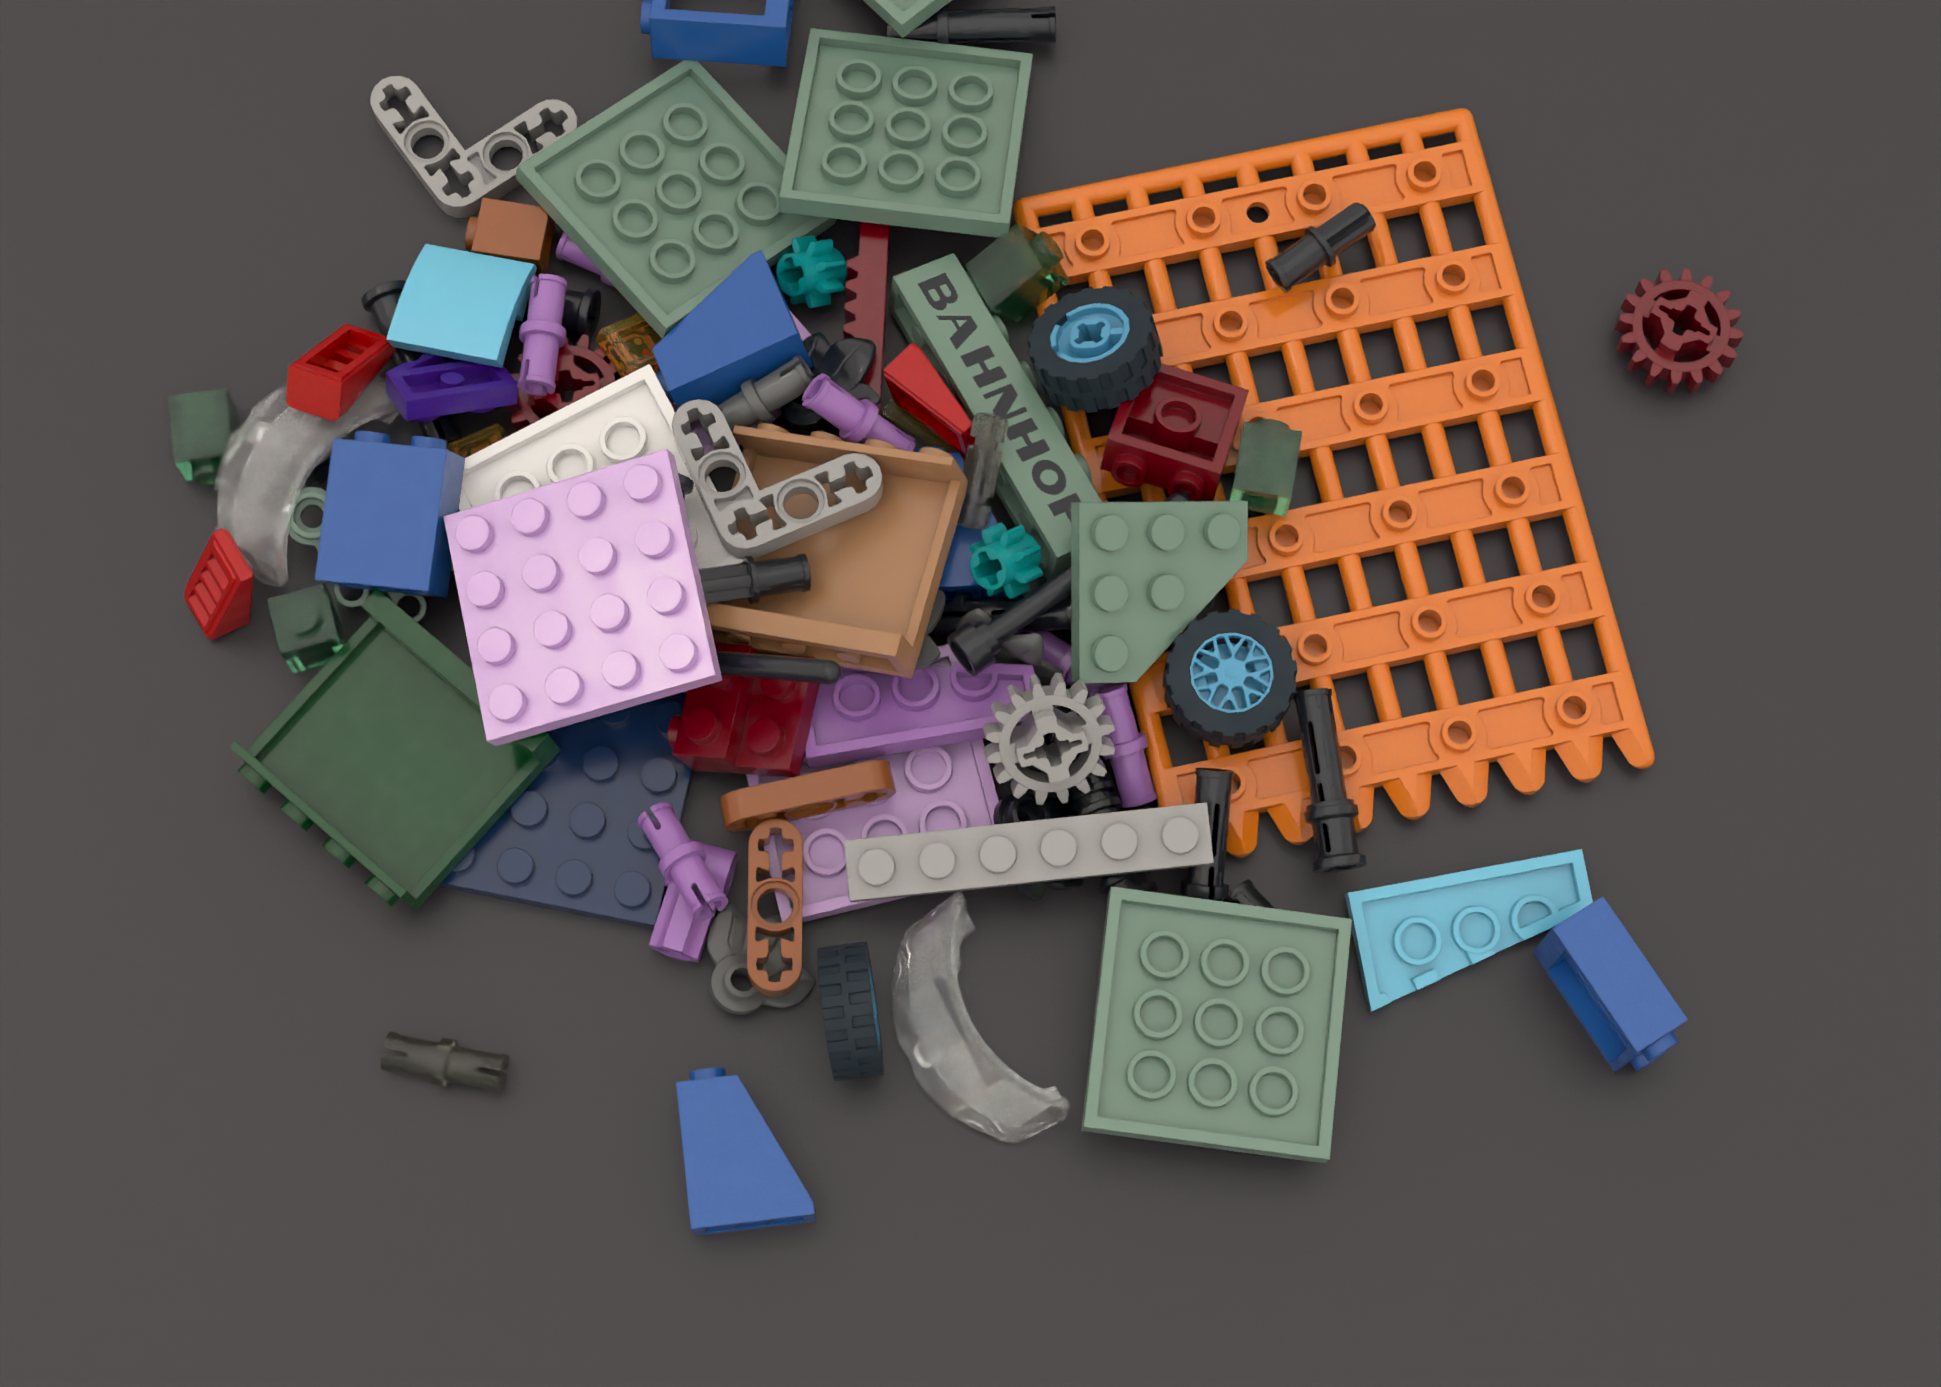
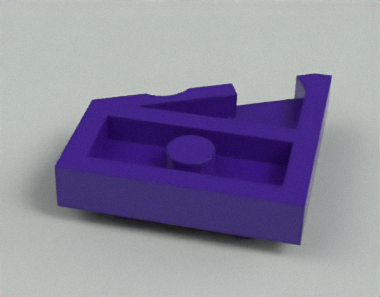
M424 353L418 360L405 362L386 372V394L406 421H433L443 415L469 411L473 413H486L496 407L517 404V382L504 365L502 368Z

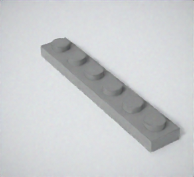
M1207 802L844 840L850 902L1213 865L1214 863Z

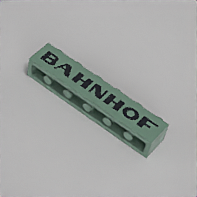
M952 253L893 276L888 303L890 312L909 344L915 343L922 349L972 421L983 453L977 461L1015 526L1023 525L1025 532L1031 535L1038 545L1041 546V563L1039 567L1047 581H1049L1071 565V502L1108 501H1101L1094 489L1091 472L1083 456L1079 453L1073 454L1066 442L1059 415L1052 407L1046 408L1038 395L1036 380L1031 368L1025 361L1019 362L1010 348L1008 332L1003 321L997 315L991 316L982 301V290L974 273L970 270L965 271L956 255Z

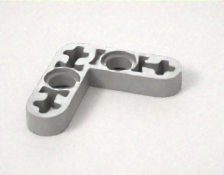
M390 76L382 79L374 86L370 98V104L379 126L438 206L447 215L455 218H467L477 214L480 211L482 197L498 200L521 185L516 180L517 167L502 171L491 164V159L497 150L503 147L518 149L523 154L521 164L535 155L532 154L528 141L523 136L524 134H529L532 143L536 141L538 152L579 127L575 111L570 105L558 99L545 100L525 111L467 150H464L418 86L410 79L403 76ZM396 96L401 102L406 101L410 116L414 120L408 127H406L405 121L399 112L394 108H389L387 101L390 98ZM549 120H552L556 125L562 124L564 133L558 137L552 132L545 133L543 124ZM426 135H435L444 141L442 152L430 159L418 157L413 153L416 141ZM450 166L457 180L463 186L468 185L470 194L467 197L462 198L458 193L452 194L448 179L443 173Z
M692 400L680 406L673 415L672 429L676 447L722 545L729 554L738 559H744L746 556H752L753 559L759 558L863 514L875 507L882 497L883 479L880 466L873 458L860 453L843 455L759 490L732 431L717 405L707 400ZM700 420L704 427L709 426L710 442L714 450L704 455L703 446L695 433H691L690 423ZM718 467H730L737 471L740 475L739 482L730 491L717 492L706 484L709 473ZM855 473L860 480L867 479L865 481L866 491L857 494L853 487H846V476ZM829 483L830 493H834L836 505L828 506L826 491L822 484ZM800 493L809 494L818 502V509L809 518L795 519L784 510L788 499ZM770 506L775 508L777 522L781 526L780 529L774 530L772 519L768 520L767 508ZM747 519L751 526H756V537L746 540L742 533H737V522Z

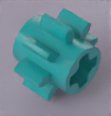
M814 235L793 238L792 247L794 251L784 253L777 264L776 276L780 288L790 296L791 304L806 302L809 308L831 305L830 293L844 291L845 288L843 284L847 276V266L843 255L833 248L832 239L817 241Z
M1001 522L982 530L983 540L969 546V551L972 553L970 559L971 575L981 587L987 589V595L990 597L1005 591L1009 599H1012L1030 591L1028 582L1043 575V571L1039 568L1041 563V546L1038 545L1031 535L1025 532L1023 525L1007 530Z

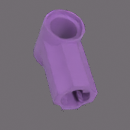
M690 838L691 841L699 842L707 855L704 863L720 890L727 897L737 866L738 852ZM665 880V886L668 888L651 935L649 947L671 958L699 963L714 916L703 921L694 920L689 906L674 881ZM710 903L709 906L715 914L717 908L714 903Z

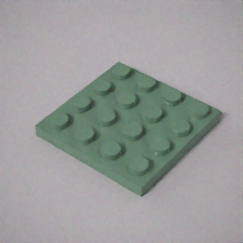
M810 28L780 188L779 212L1008 239L1033 54Z
M683 60L519 164L516 171V180L662 339L751 254L762 250L771 268L778 263L784 253L794 251L792 247L793 238L812 235L817 237L835 225L837 219L779 212V194L786 155L698 61Z
M1111 886L1107 900L1081 1131L1326 1164L1330 1160L1352 919Z

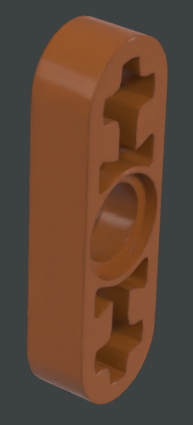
M872 760L741 788L723 795L719 801L725 829L727 831H746L755 829L760 823L769 819H783L789 822L879 802L893 796L896 793L890 762L886 760Z
M769 819L756 826L750 835L748 844L747 971L752 986L758 992L770 997H779L791 992L798 985L802 975L803 841L798 829L790 822L783 819ZM771 835H781L783 845L793 846V851H786L782 854V877L793 874L795 875L793 882L782 878H768L760 882L757 881L758 874L770 877L769 854L758 849L759 846L769 845ZM770 892H781L792 901L793 911L789 918L781 923L767 922L758 913L757 906L760 899ZM757 933L769 937H782L790 933L794 934V941L781 938L782 963L792 964V970L782 971L780 981H769L767 971L757 970L758 964L767 963L769 959V938L756 941Z

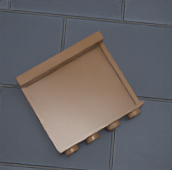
M768 423L758 424L757 428L735 425L732 433L744 448L742 455L759 490L843 455L860 453L873 458L880 466L883 492L880 501L869 511L759 558H755L754 561L805 554L810 567L811 589L807 592L796 591L763 596L759 598L757 604L749 603L748 599L706 604L714 643L751 645L759 653L810 656L816 659L836 661L842 667L913 678L969 484L953 456L943 450L932 447H923L919 452L900 450L888 442L877 439H868L864 444L845 442L838 436L823 431H814L810 436L791 434L782 427ZM736 473L732 489L739 482L740 475ZM855 473L846 476V487H853L857 494L866 491L865 481L867 479L860 480ZM829 483L822 484L826 491L828 506L836 505L835 495L830 493ZM800 493L788 499L784 510L795 519H805L816 512L818 502L809 494ZM770 506L767 508L768 520L772 519L774 530L780 529L781 526L777 522L775 508ZM747 519L737 522V530L745 536L746 540L756 537V526H751Z

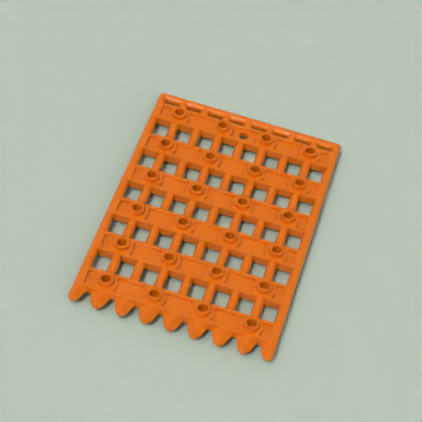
M1457 108L1022 197L1015 201L1012 207L1039 318L1045 313L1044 309L1050 304L1054 305L1058 302L1055 291L1057 287L1088 281L1089 287H1093V289L1103 288V286L1113 287L1111 276L1144 270L1155 313L1152 316L1163 348V357H1160L1161 363L1193 373V369L1226 362L1231 384L1249 390L1223 474L1253 468L1265 515L1248 518V561L1223 588H1225L1230 609L1240 610V613L1251 615V613L1255 614L1247 583L1276 576L1282 577L1294 624L1277 627L1280 630L1279 635L1284 641L1288 640L1293 649L1291 656L1293 661L1296 660L1298 670L1295 680L1297 682L1296 688L1310 685V689H1332L1331 698L1340 745L1347 799H1353L1354 804L1358 805L1359 815L1354 818L1356 833L1365 830L1372 821L1374 788L1384 787L1401 815L1410 820H1418L1429 810L1431 779L1433 775L1441 774L1455 798L1462 805L1474 808L1481 804L1487 796L1489 763L1498 762L1514 788L1525 795H1532L1543 786L1545 782L1546 751L1555 749L1571 775L1584 783L1594 780L1602 770L1603 738L1612 737L1627 761L1637 769L1648 768L1654 763L1655 753L1475 121L1470 110ZM1452 132L1455 134L1456 143L1424 148L1423 138ZM1400 143L1403 154L1370 160L1367 150ZM1340 155L1346 156L1348 165L1315 171L1313 161ZM1291 166L1293 176L1260 183L1258 172ZM1236 177L1237 188L1205 194L1204 183ZM1181 188L1183 199L1150 205L1148 195ZM1126 200L1128 210L1095 217L1093 206ZM1357 202L1363 204L1370 211L1376 223L1374 231L1367 235L1376 268L1343 275L1337 255L1335 257V265L1332 267L1324 265L1318 269L1321 277L1320 280L1296 284L1290 291L1283 292L1269 275L1265 264L1268 259L1274 258L1279 254L1276 242L1304 237L1307 227L1313 226L1318 228L1351 204ZM1474 202L1486 245L1453 252L1441 208ZM1253 207H1261L1267 212L1268 218L1264 222L1255 223L1248 218L1247 211ZM1071 211L1072 222L1040 228L1038 217ZM1419 213L1431 257L1398 263L1386 219ZM1254 247L1266 291L1232 297L1221 254ZM1199 258L1210 302L1177 309L1166 265ZM1503 304L1515 350L1483 356L1470 311ZM1448 316L1460 361L1427 368L1415 323ZM1393 328L1405 373L1371 379L1359 334ZM1337 339L1349 384L1316 391L1304 346ZM1282 351L1293 396L1260 403L1248 357ZM1060 405L1070 448L1073 454H1081L1087 462L1092 476V485L1101 501L1141 492L1143 502L1163 501L1166 499L1163 488L1147 483L1137 487H1127L1116 482L1111 472L1100 469L1108 435L1092 438L1085 410L1074 412ZM1533 409L1546 456L1512 462L1500 416ZM1477 421L1490 467L1456 474L1444 428ZM1421 433L1434 479L1400 486L1388 439ZM1365 444L1378 491L1344 498L1332 451ZM1310 456L1322 503L1288 510L1276 463ZM1221 480L1214 501H1226ZM1563 515L1576 564L1543 571L1530 522ZM1507 527L1520 576L1486 583L1473 534ZM1451 540L1464 588L1430 595L1417 546ZM1394 551L1407 600L1373 607L1361 558ZM1338 563L1350 612L1316 619L1304 570ZM1593 624L1607 674L1574 681L1560 631ZM1537 636L1551 686L1517 693L1503 643ZM1480 648L1494 698L1460 705L1446 655ZM1170 651L1163 652L1137 682L1128 683L1140 732L1145 733L1148 743L1144 750L1157 795L1158 807L1194 804L1196 768L1232 770L1235 773L1234 778H1232L1229 832L1226 847L1228 853L1238 858H1244L1254 851L1257 845L1259 813L1263 812L1270 814L1283 837L1288 842L1294 845H1303L1312 838V825L1305 823L1304 818L1306 807L1311 804L1303 757L1302 740L1288 742L1283 720H1281L1280 725L1273 732L1269 731L1264 735L1265 748L1231 755L1229 746L1220 745V748L1208 745L1209 742L1203 740L1208 760L1173 767L1161 720L1162 716L1174 714L1171 708H1167L1164 699L1165 687H1163V675ZM1423 660L1437 710L1403 718L1390 667ZM1367 673L1380 723L1345 730L1333 680Z

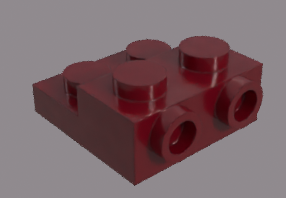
M1162 364L1159 373L1154 375V381L1148 388L1140 391L1139 396L1133 400H1127L1120 404L1106 441L1100 469L1111 472L1116 482L1127 487H1137L1147 483L1167 489L1169 495L1175 492H1183L1189 496L1191 501H1214L1249 390Z
M715 644L717 651L760 654L751 645ZM791 656V657L815 658V657H810V656ZM721 675L722 681L684 691L687 694L682 714H676L671 718L668 726V741L671 748L674 749L672 755L692 770L779 777L800 776L820 684Z

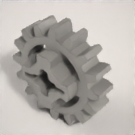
M1061 673L1054 674L1050 686H1042L1037 675L1033 674L1029 678V690L1022 692L1013 684L1007 687L1012 700L1008 705L995 701L992 703L991 709L998 722L983 724L986 740L993 742L983 747L987 762L996 764L993 772L997 782L1001 784L1012 779L1010 787L1013 796L1019 799L1028 789H1032L1036 804L1043 805L1048 792H1056L1057 797L1063 804L1068 802V788L1076 786L1085 794L1091 791L1086 779L1090 773L1097 776H1105L1107 770L1099 756L1114 755V744L1111 738L1105 735L1110 734L1115 729L1110 715H1101L1106 708L1099 694L1086 699L1088 690L1082 680L1079 679L1070 689H1066ZM1052 705L1064 706L1073 711L1064 713ZM1027 714L1022 723L1016 726L1018 721ZM1054 733V743L1044 745L1043 735ZM1081 753L1080 756L1073 762L1077 754ZM1033 765L1044 772H1036L1025 767Z

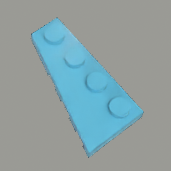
M1582 849L1346 893L1345 899L1349 919H1352L1351 930L1367 1010L1372 1012L1402 996L1419 990L1518 942L1546 931L1593 903Z

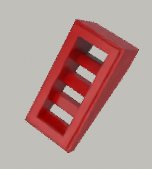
M347 323L289 365L286 394L288 406L331 421L338 420L359 398L396 351V347L391 346L386 340L387 336Z
M915 343L910 344L883 369L884 377L894 403L967 460L976 462L983 453L972 421L922 349Z
M225 528L212 533L188 580L184 593L187 605L205 636L211 640L249 624L251 619L254 574L230 532L226 531Z

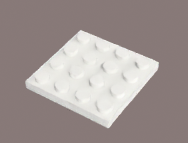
M650 364L466 457L459 510L463 511L664 449H668L675 456L678 473L691 479L675 443L672 429L675 411ZM708 475L706 484L709 488L717 491ZM693 485L692 492L685 495L684 503L698 568L743 563V559L732 556L722 545L695 485Z

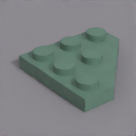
M1248 501L1071 502V682L1075 683L1079 679L1085 684L1138 681L1172 644L1178 634L1183 632L1187 625L1194 620L1248 561Z

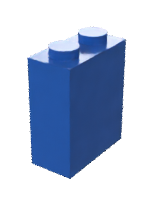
M355 431L354 440L333 438L315 580L335 587L373 591L377 588L382 592L447 598L452 559L443 516L459 511L465 458L446 449L447 441L432 437L412 436L410 445L390 444V435L371 431Z

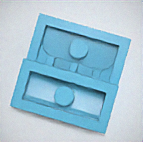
M425 244L406 280L386 340L392 347L502 368L515 320L523 321L531 291L530 279L532 276H535L537 267L531 263Z

